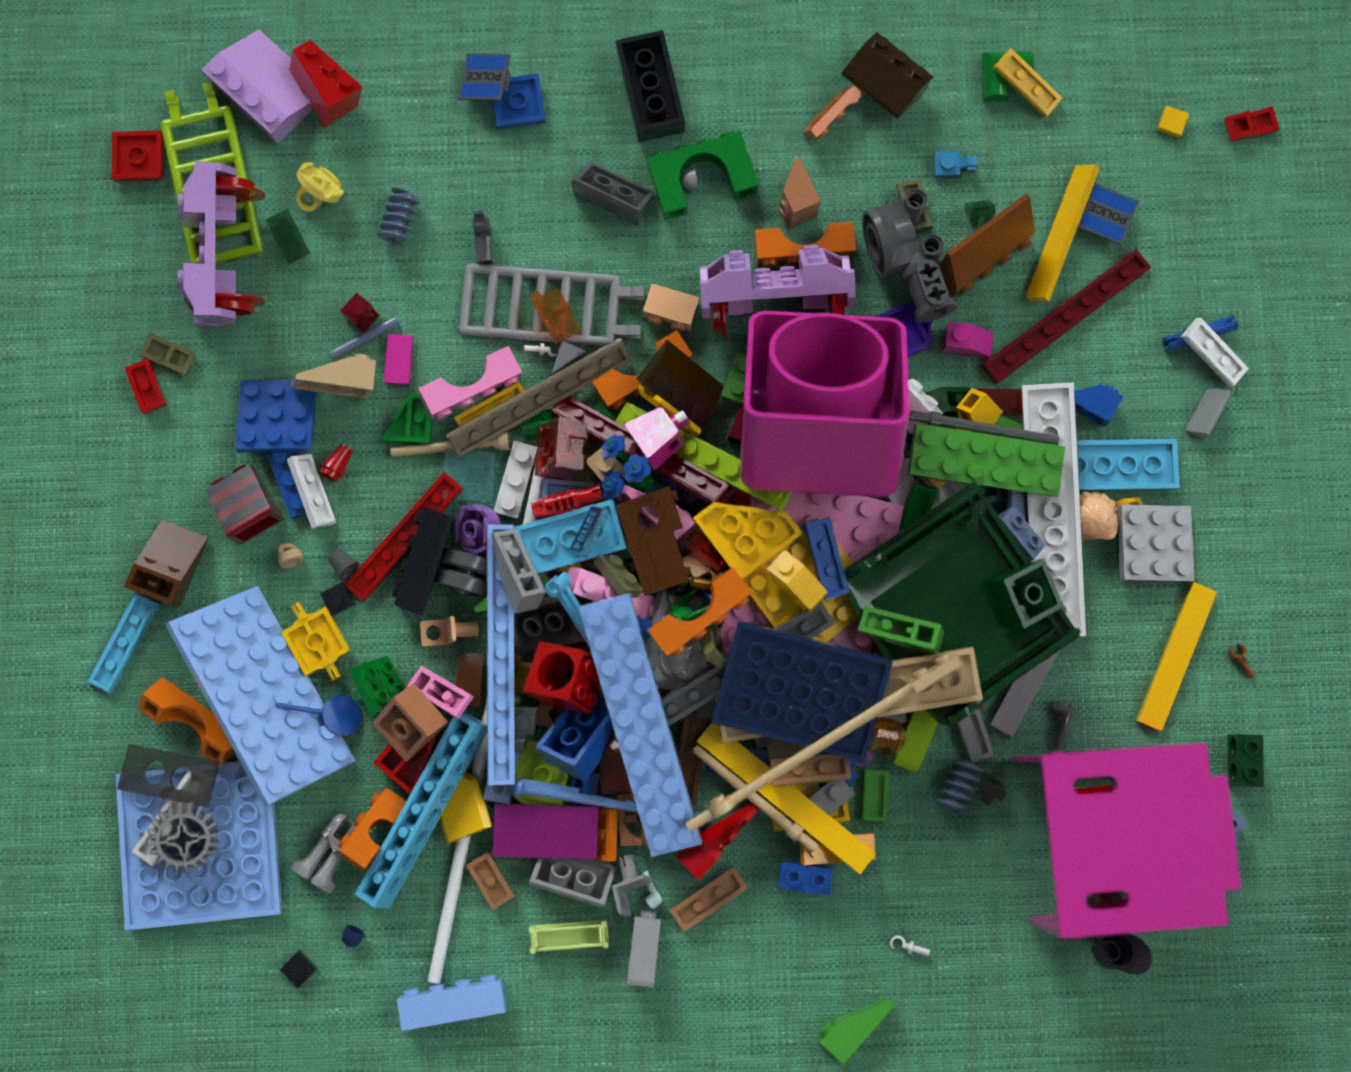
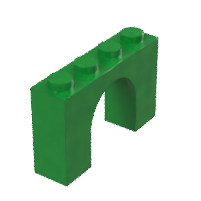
M728 131L718 138L712 140L711 138H704L695 145H680L674 151L667 153L657 152L652 154L650 158H647V167L664 221L688 214V205L680 178L684 170L696 162L707 161L718 165L726 174L734 200L757 194L758 182L741 131L735 133L734 131Z

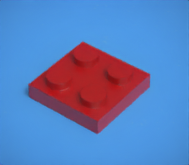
M162 131L112 132L111 179L114 182L163 181L164 138Z

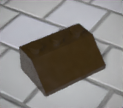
M878 32L863 44L841 73V75L897 119L922 97L933 79V76L925 68L919 66L906 53L900 51Z
M668 340L664 342L636 378V380L679 412L683 410L688 419L699 428L714 411L724 387L723 384Z

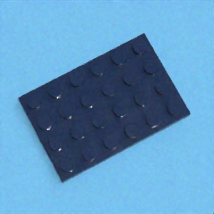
M738 620L711 723L808 747L882 701L893 661L885 657ZM878 716L822 751L865 762Z

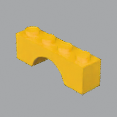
M973 388L956 407L959 419L993 425L1003 413L986 393ZM920 477L925 483L939 490L948 482Z

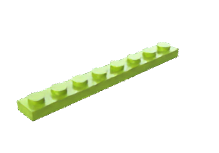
M626 402L616 422L625 426V423L648 412ZM679 430L685 443L674 454L780 511L784 510L793 492L754 490L747 487L740 478V459L683 430Z

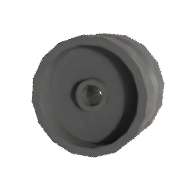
M444 548L440 561L444 565L454 568V571L443 568L438 569L433 583L460 594L486 598L487 582L476 577L487 578V559L463 551Z

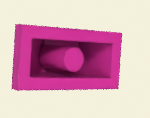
M948 322L943 331L941 353L991 358L993 333L974 324Z

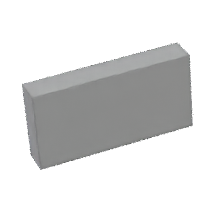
M976 707L975 711L968 717L956 722L968 761L971 763L995 756L979 708Z

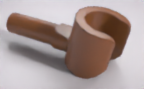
M1240 643L1236 645L1240 655H1236L1232 649H1229V658L1238 661L1249 678L1255 676L1244 657L1246 654L1245 646Z

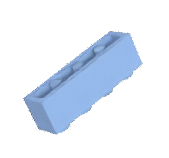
M496 974L480 977V982L471 983L470 979L456 981L455 986L446 988L445 984L442 983L429 986V991L419 992V988L403 991L404 995L397 998L401 1031L505 1013L508 1010L503 977L496 978Z

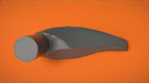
M1054 701L1051 710L1062 715L1058 722V731L1055 739L1054 749L1058 750L1066 736L1073 713V705L1069 703L1065 706Z

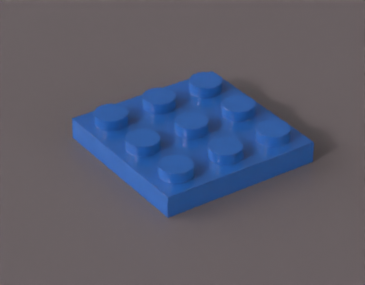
M241 380L235 445L237 453L313 452L317 392L291 389L293 380Z

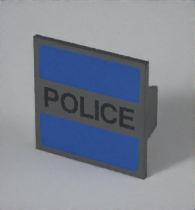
M467 53L458 100L502 101L503 91H508L511 77L508 70L511 55Z
M1094 183L1077 228L1122 245L1139 200Z

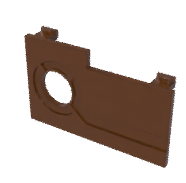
M670 486L616 505L617 515L621 520L644 596L688 582L689 578L693 577L691 568L684 565L674 531L682 529L683 526L675 501L679 500L676 490H671ZM650 505L659 512V521L656 526L645 528L640 524L638 515L643 507Z

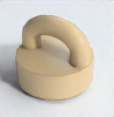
M283 543L278 547L279 555L277 559L281 568H292L303 562L302 550L293 544Z

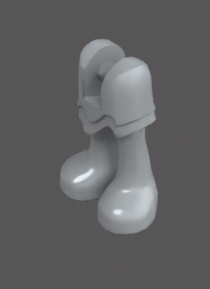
M342 813L336 815L325 827L322 837L309 855L303 860H296L290 867L303 878L310 880L319 861L331 846L332 853L310 881L329 894L335 888L332 876L342 860L339 856L341 848L338 845L343 836L338 832L347 819V816ZM353 824L347 833L351 835L356 826Z

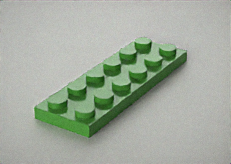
M916 423L914 424L907 475L970 484L975 481L977 485L981 484L984 487L1059 497L1065 446Z

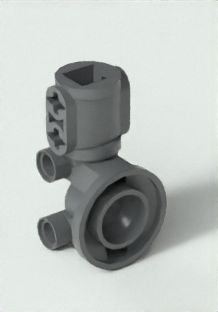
M914 188L907 192L903 200L864 210L862 214V229L866 249L876 274L880 278H885L901 273L902 281L908 285L916 308L914 312L916 321L925 323L949 315L957 308L954 298H950L941 273L943 266L938 258L944 246L942 238L937 234H928L921 241H917L914 227L920 222L928 198L923 190Z

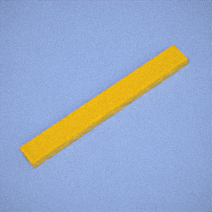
M711 723L696 741L747 784L770 771L769 766L738 741L723 743L721 728L715 723ZM771 782L757 791L859 875L876 855L873 850L792 785L772 787Z

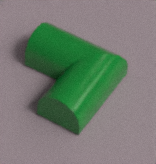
M984 52L981 55L983 102L1008 101L1009 99L1008 82L993 69L1006 52ZM1016 52L1033 69V52Z

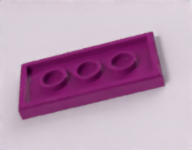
M495 804L493 856L597 859L599 807Z

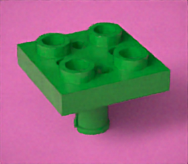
M388 656L355 666L348 671L357 688V691L354 693V699L361 696L356 703L361 706L365 705L371 717L380 714L393 697L405 690Z

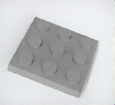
M1128 504L1117 506L1120 581H1194L1191 506Z

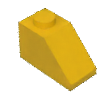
M786 550L767 568L771 581L810 612L828 593L805 565Z

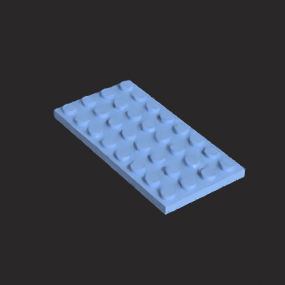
M258 586L167 623L166 628L265 808L355 762L343 737L330 732L326 728L322 715L275 707L276 703H284L323 710L324 703L310 678L304 675L281 633L283 631Z

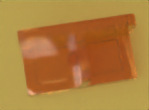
M555 288L542 296L539 291L530 295L532 303L555 344L581 330L559 288Z

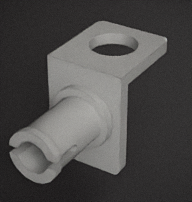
M625 855V860H623V857L618 858L623 881L612 885L618 913L627 918L632 917L626 892L653 882L652 878L646 875L638 876L633 855Z

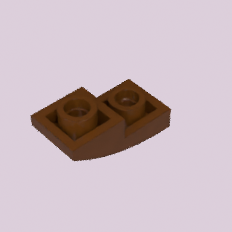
M459 652L456 686L473 696V699L466 708L481 709L484 688L483 675L486 661L485 654Z

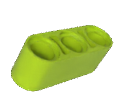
M926 710L911 712L892 761L893 764L915 773L918 772L937 726V722Z

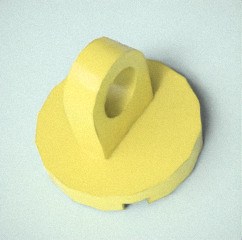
M311 162L303 163L297 171V179L302 186L297 192L296 201L298 206L307 212L318 209L323 202L336 203L344 194V189H340L342 186L341 182L333 173L321 166L319 168L313 167L314 164ZM306 192L313 196V205L307 203L305 199Z

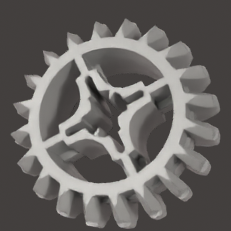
M179 802L177 806L178 811H175L174 807L169 805L167 807L169 815L161 810L158 813L161 820H152L151 824L156 828L148 829L147 834L154 836V838L148 839L147 845H156V847H153L149 853L150 855L160 854L155 862L158 864L164 859L166 861L163 867L165 870L169 868L170 864L175 865L174 873H178L180 866H184V872L189 873L191 864L195 870H199V860L207 865L209 863L207 855L215 856L216 851L212 847L219 846L220 841L213 839V837L219 836L220 830L211 829L217 826L218 822L217 820L207 821L212 816L211 812H207L204 816L201 815L204 809L202 805L198 807L196 812L192 810L194 807L193 802L189 803L188 809H184L183 802ZM178 818L177 830L169 833L167 836H162L163 828L169 822ZM186 818L198 822L204 831L190 828ZM182 828L183 832L190 835L186 846L181 840H178ZM200 839H206L204 847L198 853L190 856V845L199 842ZM164 844L177 847L182 857L170 853Z

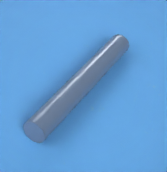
M396 316L331 350L330 353L336 360L399 326L400 323Z

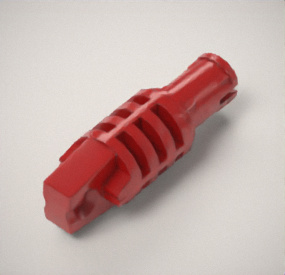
M599 485L580 491L570 489L569 491L545 496L531 502V508L535 520L580 509L581 506L603 501Z

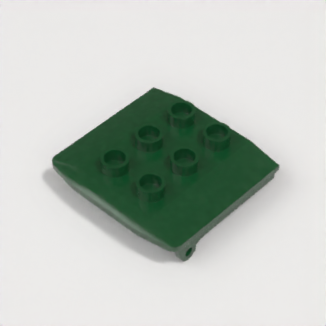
M975 481L844 569L850 591L847 595L860 621L865 606L941 624L944 636L939 652L967 647L974 648L983 700L925 709L937 723L944 726L951 725L968 717L975 711L976 707L1080 637L1079 634L1081 633L1079 628L1073 626L1062 608L1024 629L1006 630L986 582L1007 571L1029 564L1030 561L982 493L983 487L981 484L977 485ZM871 636L885 658L897 660L926 655Z

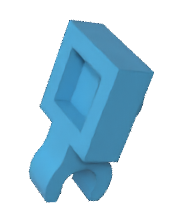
M959 151L934 153V178H959L960 171L973 172L976 171L978 166L977 156L960 158Z

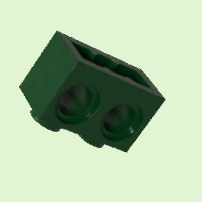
M1227 734L1228 785L1264 787L1263 735Z

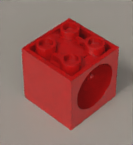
M539 641L523 691L545 705L590 715L592 708L596 705L597 692L600 686L593 656L584 650ZM574 669L570 682L560 689L564 676Z

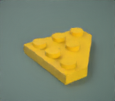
M713 502L693 517L694 521L730 568L734 567L742 579L803 534L787 512Z

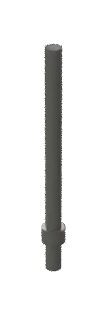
M910 410L909 420L928 423L931 426H945L1058 445L1060 437L1056 435L942 416L940 412L930 411V413Z

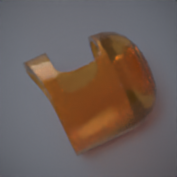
M877 717L872 735L875 736V740L869 746L868 753H873L878 747H881L882 753L886 756H893L899 753L906 740V731L902 723L891 718Z

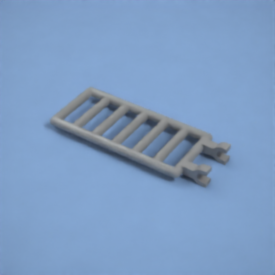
M469 263L465 267L458 332L462 335L554 343L564 341L570 344L602 347L615 341V337L641 340V326L617 325L619 299L644 302L645 291L644 287L620 286L621 278L617 275ZM474 273L489 275L483 327L469 326ZM499 276L513 277L508 329L493 328ZM523 278L537 279L532 331L517 330ZM547 279L562 281L556 333L542 332ZM572 282L586 283L581 335L566 334ZM596 283L611 285L605 337L591 336Z

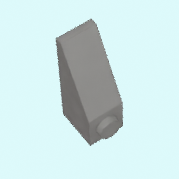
M517 529L492 533L504 593L514 614L537 609L546 591Z

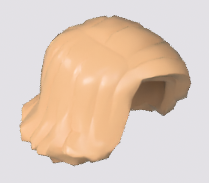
M1094 490L1092 492L1082 491L1081 495L1079 494L1081 541L1095 539L1111 540L1116 537L1118 517L1115 501L1109 499L1103 492L1100 494Z

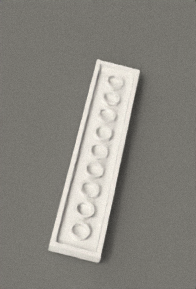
M1074 382L1022 385L1023 430L1059 436L1058 445L1065 446L1059 497L1027 493L1028 524L1046 545L1030 563L1040 559L1045 560L1064 605L1062 610L1073 626L1080 629L1081 633L1079 635L1086 636Z

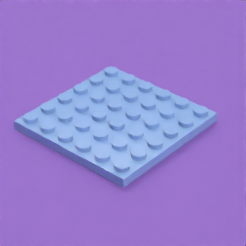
M240 761L224 763L220 768L215 764L197 766L213 777L215 781L194 811L197 812L198 807L202 805L204 809L201 815L204 816L207 812L212 813L211 818L207 821L217 820V826L211 830H220V835L213 837V839L219 840L220 843L219 846L212 847L216 851L215 856L207 855L209 858L207 865L199 860L200 869L195 870L191 864L189 873L184 872V866H180L178 873H174L175 865L170 864L169 868L165 870L163 868L166 863L164 859L152 867L134 855L132 850L191 766L116 774L125 931L283 913L275 803L265 808ZM190 818L187 819L190 828L204 831L198 822ZM182 828L178 840H181L186 846L190 835L183 832ZM200 839L199 842L190 845V856L198 853L204 847L206 839ZM169 846L167 848L173 855L182 857L177 847Z

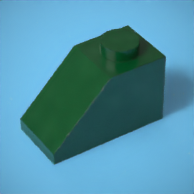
M940 387L925 394L937 401V407L943 412L942 416L953 417L958 416L956 407L971 390V387Z

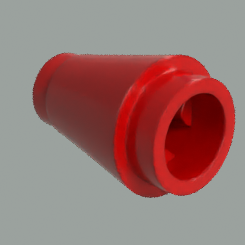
M340 444L321 464L320 474L328 480L337 483L339 478H343L353 451L349 447Z

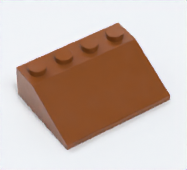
M1027 193L946 253L942 261L943 270L941 273L947 290L953 297L959 292L962 295L967 293L974 287L972 284L978 278L981 281L993 272L992 268L998 263L1000 266H1003L1013 257L1011 255L1017 249L1021 252L1032 243L1030 239L1035 233L1031 200Z

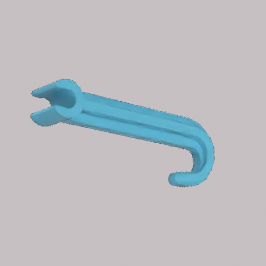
M565 572L559 577L555 575L545 585V590L551 597L559 599L589 646L579 611L581 605L569 588L571 578Z

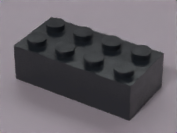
M663 30L615 40L616 53L637 142L685 132V119Z

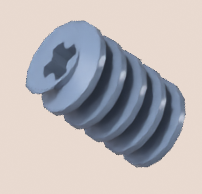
M392 188L391 190L394 194H390L388 198L391 203H388L385 207L388 212L383 214L385 221L380 223L382 230L377 232V236L387 242L399 244L400 241L409 240L403 232H411L412 229L406 223H414L415 220L409 216V213L416 214L418 212L417 209L412 207V204L419 205L420 200L408 191Z
M960 759L961 761L952 762L957 771H948V775L953 780H944L943 782L949 788V790H940V794L945 799H936L935 802L939 806L962 816L959 810L969 809L963 801H972L973 799L967 792H976L977 790L971 783L981 781L976 772L984 773L985 770L971 762Z

